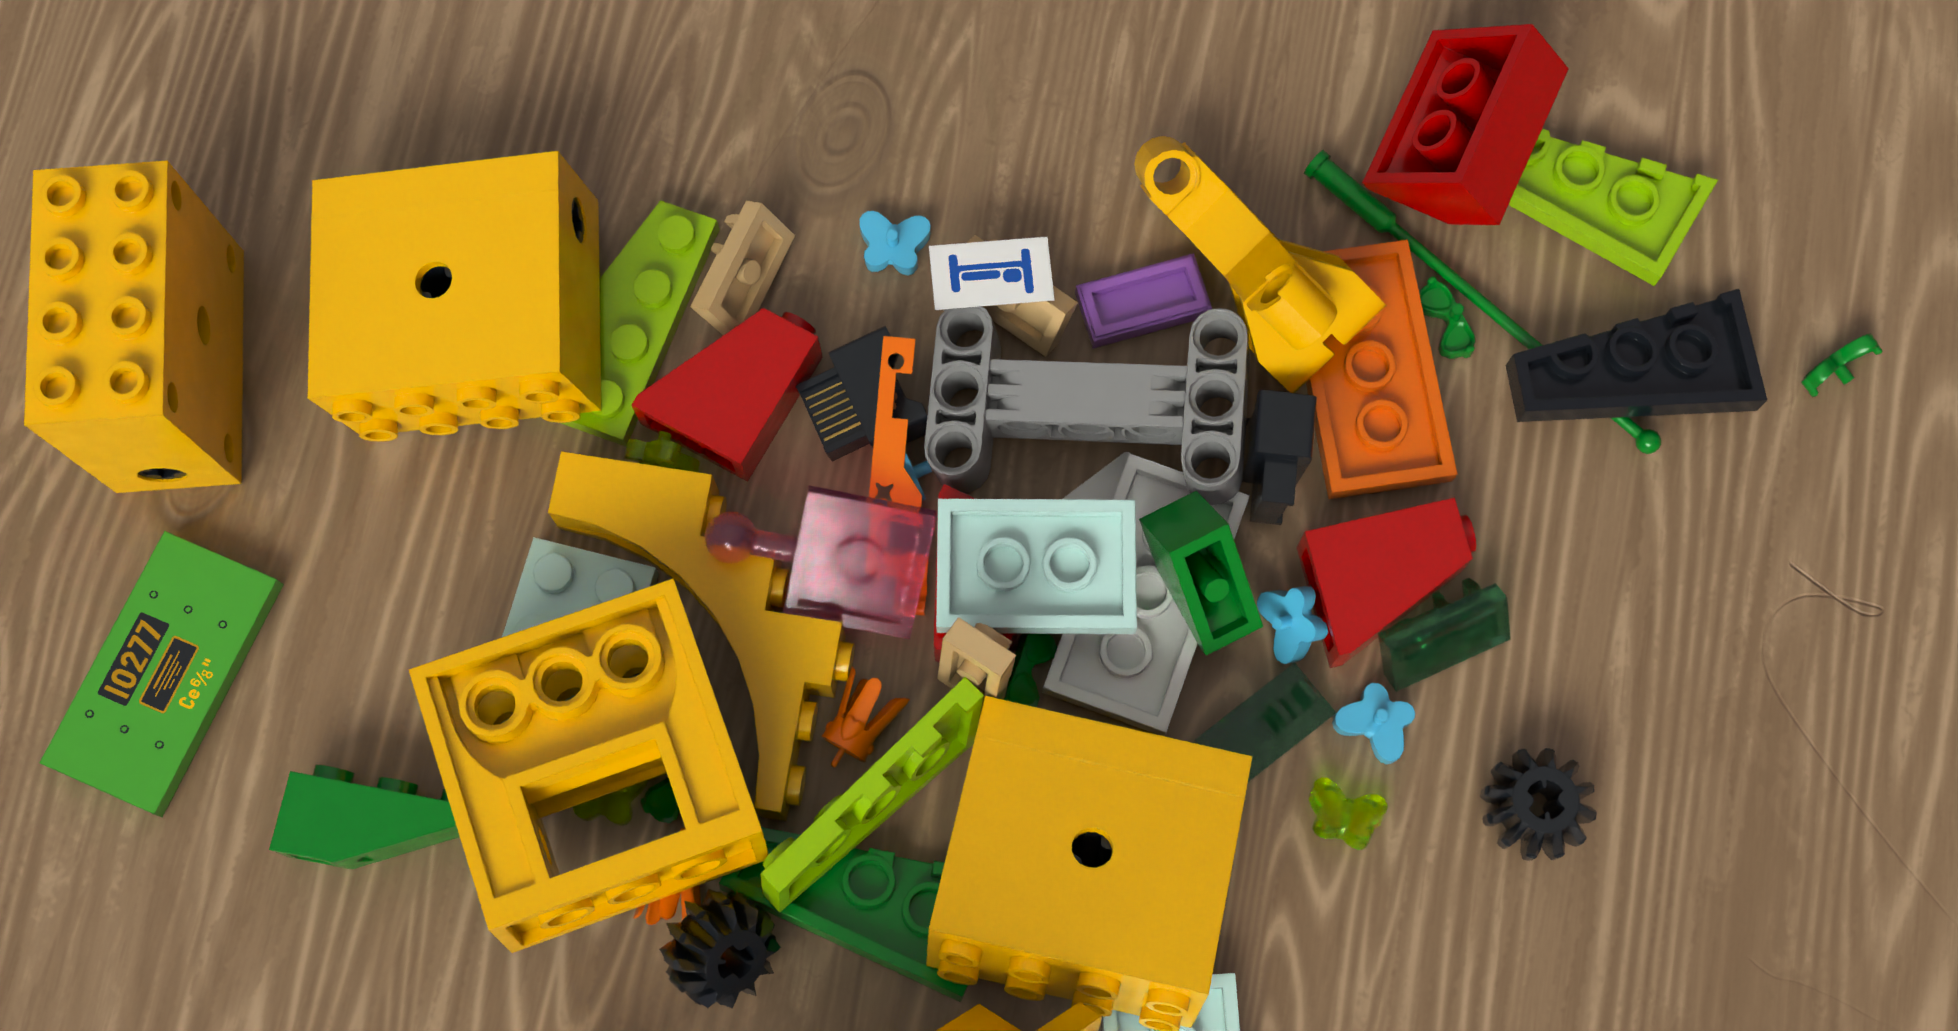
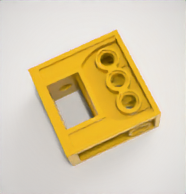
M674 578L409 669L488 930L511 953L763 862L769 855L762 828ZM636 673H640L639 675H637V676H635V677L629 678L630 676H632V675H634V674H636ZM576 695L575 697L565 701L569 697ZM667 773L686 828L685 830L563 874L559 873L544 827L543 817Z

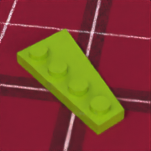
M1542 129L1509 206L1655 286L1663 276L1718 179L1701 174H1696L1694 178L1666 171L1667 165L1645 158H1641L1638 163L1605 153L1606 147L1582 140L1580 145L1550 137L1549 130Z
M660 200L601 276V411L580 413L578 420L561 424L627 447L638 422L631 404L640 392L651 386L656 380L709 256L711 247L720 230L716 219Z
M966 677L879 758L844 794H840L830 800L815 816L813 823L796 840L792 837L784 840L766 857L763 862L765 870L761 873L762 894L779 913L974 744L984 695Z

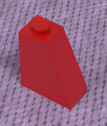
M762 308L640 392L631 406L641 425L748 482L800 396L796 385L810 379L823 358L819 338L815 335L816 330L806 320L793 313L784 312L780 317Z
M1455 497L1304 532L1296 548L1306 584L1315 591L1314 613L1328 626V634L1325 639H1322L1329 667L1333 668L1345 664L1457 577L1473 559L1471 553L1476 551L1474 528L1467 515L1460 516Z

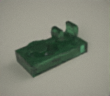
M1470 578L1462 580L1463 598L1449 603L1438 591L1432 594L1433 609L1413 618L1401 620L1393 627L1378 633L1384 676L1396 692L1511 640L1508 600L1496 583L1481 589L1478 583Z
M1294 662L1196 738L1193 743L1253 756L1248 783H1250L1331 719L1336 712Z

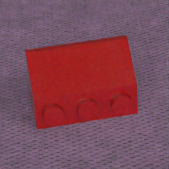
M1533 24L1433 30L1362 184L1372 192L1449 225H1500L1569 68Z

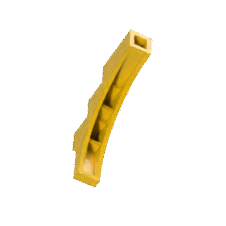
M561 451L548 514L558 528L607 541L651 562L688 590L722 629L739 659L754 708L759 752L754 808L761 817L787 821L789 805L800 806L805 787L806 767L797 765L801 740L812 741L816 726L818 703L808 701L809 695L835 698L838 680L847 682L851 666L853 665L855 644L845 642L846 635L842 622L773 612L774 606H785L790 582V570L781 568L782 562L775 547L711 538V533L721 534L727 506L726 497L719 496V490L712 474Z

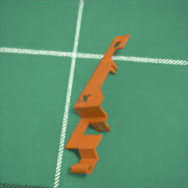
M883 336L868 510L871 511L865 572L895 575L896 586L893 613L925 616L929 552L888 549L891 520H894V524L924 526V523H922L923 511H921L923 496L904 468L908 419L892 418L893 409H896L895 400L897 399V393H895L896 373L913 374L916 339ZM892 354L902 355L904 364L900 369H892L889 366L888 360ZM876 483L883 487L893 484L889 492L892 502L885 498L875 501V497L879 492Z

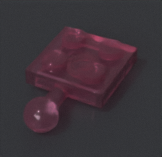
M808 485L798 537L758 530L747 516L739 512L728 511L715 516L709 522L705 531V544L709 553L723 563H738L747 559L750 555L791 562L792 566L783 604V613L837 621L842 622L843 627L910 639L936 525L937 513L936 510Z

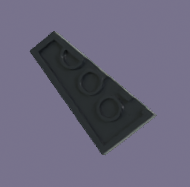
M1739 289L1722 293L1715 300L1696 306L1694 302L1670 308L1665 315L1644 321H1639L1638 318L1618 323L1612 330L1588 336L1584 333L1513 354L1505 365L1517 422L1757 411L1767 401Z

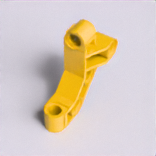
M1155 137L1144 143L1137 152L1134 165L1136 175L1142 183L1140 185L1149 199L1195 244L1227 279L1237 313L1247 328L1249 349L1254 353L1258 362L1290 393H1295L1335 355L1324 343L1331 334L1345 346L1387 306L1338 255L1278 239L1185 142L1182 144L1172 137ZM1169 158L1180 159V170L1175 178L1163 183L1154 181V172L1159 163Z

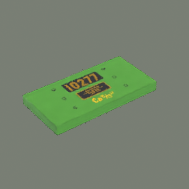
M164 531L39 763L147 812L163 817L284 584L271 576Z

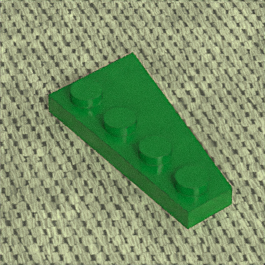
M761 827L769 854L784 840L791 837L796 840L801 835ZM854 848L780 913L762 894L761 873L765 870L763 862L722 876L719 882L720 890L729 893L731 890L737 893H744L755 902V906L759 905L766 912L959 1002L962 1001L968 985L953 983L937 975V968L926 966L928 930L945 862L934 860V864L896 857L894 852L869 848L868 851Z

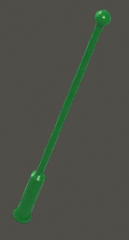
M1322 150L1313 158L1304 171L1308 178L1311 180L1313 178L1316 179L1379 233L1389 232L1398 241L1408 240L1411 252L1528 350L1542 346L1539 341L1397 224L1396 214L1330 160L1331 156L1326 151ZM1630 417L1611 418L1635 438L1636 447L1640 452L1652 454L1660 448L1661 437L1655 430H1644Z

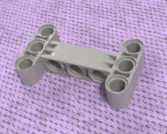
M983 306L945 309L940 315L936 327L924 449L925 457L942 486L945 484L963 493H971L980 488L987 480L991 469L993 438L1182 445V469L1186 487L1190 493L1197 490L1210 505H1217L1229 501L1240 490L1243 480L1250 352L1246 325L1242 318L1233 311L1218 308L1208 310L1198 316L1192 324L1189 334L1187 366L1002 360L1001 340L991 316ZM971 330L983 332V336L978 343L969 347L956 346L958 338L963 333ZM1217 338L1230 339L1236 343L1234 349L1225 355H1212L1204 350L1209 342ZM971 388L978 391L976 398L966 406L955 407L949 405L955 393L962 389ZM1211 398H1225L1233 404L1230 410L1222 416L1212 417L1200 411V407L1204 402ZM965 447L973 450L970 459L964 465L956 468L943 465L946 456L954 449ZM1208 458H1219L1229 464L1227 471L1218 478H1203L1195 472L1197 466Z

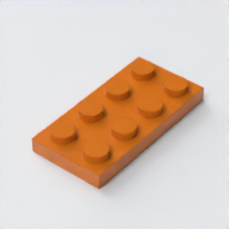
M1408 240L1323 251L1338 255L1387 305L1345 346L1331 334L1324 343L1335 355L1306 382L1308 395L1317 397L1314 427L1328 499L1453 482L1458 474Z

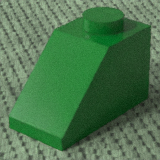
M1197 490L1139 519L1157 570L1200 649L1206 656L1263 627L1229 524Z

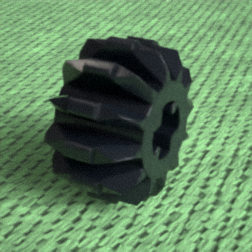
M1545 748L1536 758V762L1526 749H1521L1512 755V766L1499 762L1491 769V774L1498 785H1487L1481 790L1480 797L1488 803L1497 805L1498 809L1484 815L1482 820L1485 826H1495L1502 823L1507 829L1499 836L1497 844L1502 849L1510 847L1518 839H1521L1520 852L1523 860L1532 861L1537 858L1541 847L1550 860H1556L1565 855V843L1577 847L1585 842L1587 837L1579 824L1594 821L1597 812L1592 807L1581 804L1580 799L1592 794L1595 785L1591 782H1583L1575 786L1571 778L1578 772V762L1570 760L1559 769H1556V755L1553 749ZM1538 792L1547 799L1542 808L1545 813L1539 817L1529 810L1534 802L1532 796Z
M708 889L701 906L697 903L684 901L687 915L681 922L666 923L670 935L674 939L659 949L664 956V961L669 965L666 973L670 976V982L682 993L686 992L696 1004L704 1005L707 1008L715 1002L733 1008L741 991L756 996L754 982L760 975L774 974L770 962L766 959L781 948L776 941V936L771 933L775 924L771 921L770 915L759 905L755 906V902L744 893H737L734 890L724 895L720 891L716 892Z

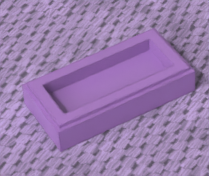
M1194 253L1076 285L1075 295L1093 349L1195 321L1199 315L1212 309Z

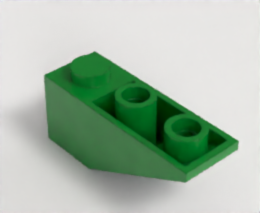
M315 765L313 775L290 771L269 850L289 858L352 870L456 839L460 836L445 789L442 791L441 799L438 800L416 795L418 785L407 781L379 777L377 786L371 787L352 783L355 773L331 766Z

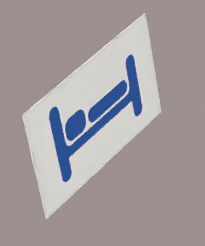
M1048 237L929 246L935 310L1055 301Z

